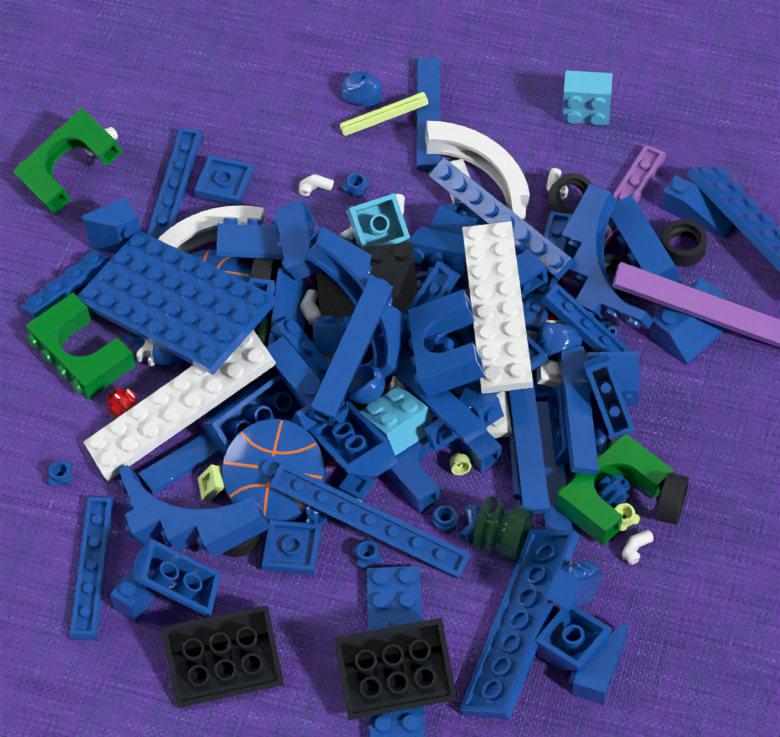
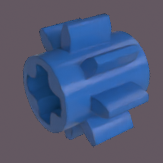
M609 473L598 483L601 487L598 495L610 506L614 503L618 506L630 497V494L627 493L630 485L619 474L613 477Z

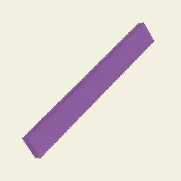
M645 144L613 194L615 199L619 201L632 194L638 203L666 159V152ZM608 225L604 239V255L618 234L616 230L611 231ZM569 269L559 280L560 284L579 292L584 286L574 279V274Z
M623 262L619 263L612 287L780 348L779 319Z

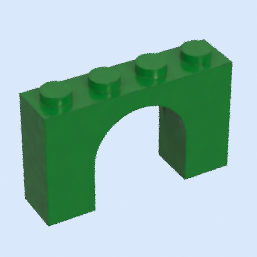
M83 108L73 114L62 127L57 129L51 137L42 145H39L28 158L13 170L21 182L54 215L71 200V197L54 180L53 176L55 164L63 154L73 149H86L93 153L107 167L124 152L117 141Z
M72 293L26 324L28 332L26 338L34 349L36 347L39 348L47 363L50 364L52 362L56 366L58 374L63 379L67 377L77 394L82 393L89 400L136 366L133 352L118 337L99 351L88 356H73L62 350L63 344L72 334L91 322L88 307Z
M627 434L623 435L619 440L614 439L608 446L607 451L602 455L597 454L599 471L596 475L577 473L573 481L568 485H562L556 494L557 502L555 508L602 546L620 531L623 515L600 498L595 490L596 484L609 473L613 477L619 474L649 497L655 499L662 492L667 474L669 472L673 473L672 468Z

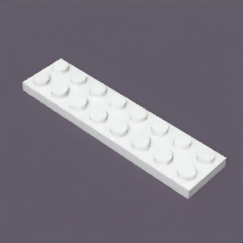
M512 222L462 227L471 305L475 320L473 323L476 348L482 358L485 377L480 379L482 394L533 388Z
M253 330L214 375L195 365L191 366L84 441V444L103 476L109 481L120 473V468L126 465L131 466L269 370L276 362Z

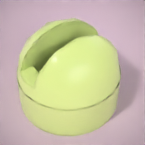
M455 453L450 458V468L453 474L464 475L471 470L472 466L466 454Z

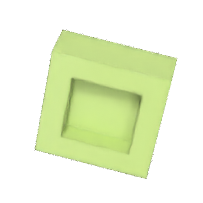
M210 465L198 477L202 500L211 501L224 489L220 466Z

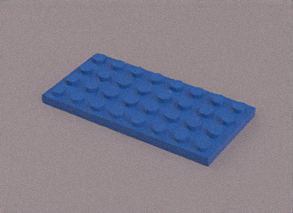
M137 230V233L124 244L77 296L88 307V310L212 375L217 372L277 303L274 295L140 230Z

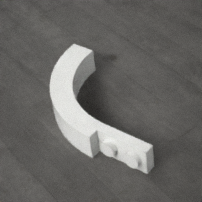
M427 121L425 132L427 154L453 156L476 165L497 183L505 197L507 207L520 218L525 219L530 196L524 174L512 156L495 141L475 130L453 123Z
M225 206L206 210L180 221L161 235L158 240L188 253L203 244L217 240L218 220H223V217H237L238 221L247 222V218H260L262 223H266L265 210L255 206Z

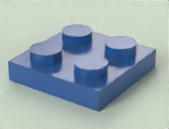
M209 155L194 189L195 196L240 206L254 173V164Z
M270 520L262 570L315 575L322 525Z

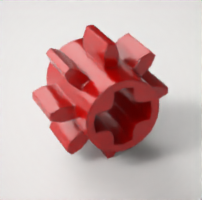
M120 387L115 389L106 400L109 403L107 411L114 418L120 417L137 405L135 403L137 395L130 388L122 390Z

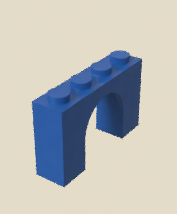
M464 289L408 310L409 321H406V326L411 335L408 341L414 353L411 361L417 372L414 375V381L417 388L423 389L427 397L485 377L482 358L473 342L443 353L432 352L435 344L443 336L474 324L472 305Z
M488 431L467 444L458 437L444 446L454 448L466 454L481 473L501 460L502 446ZM427 436L396 455L398 464L384 472L419 514L440 501L439 485L420 464L424 456L434 450L430 447Z

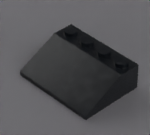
M412 242L359 247L372 255L370 274L387 281L389 285L393 286L391 306L406 313L418 293ZM325 271L316 272L321 316L330 315L334 319H344L345 316H352L356 307L345 291Z
M268 605L161 627L177 708L284 685Z
M442 618L333 637L348 720L457 700Z

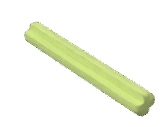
M424 92L342 122L340 124L341 132L344 136L353 134L426 106L428 99Z

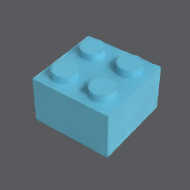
M566 71L563 122L609 125L613 73Z
M395 193L351 207L346 211L357 244L360 247L405 243L410 239Z
M400 385L360 410L390 441L395 456L427 436L424 428L433 423L429 408Z

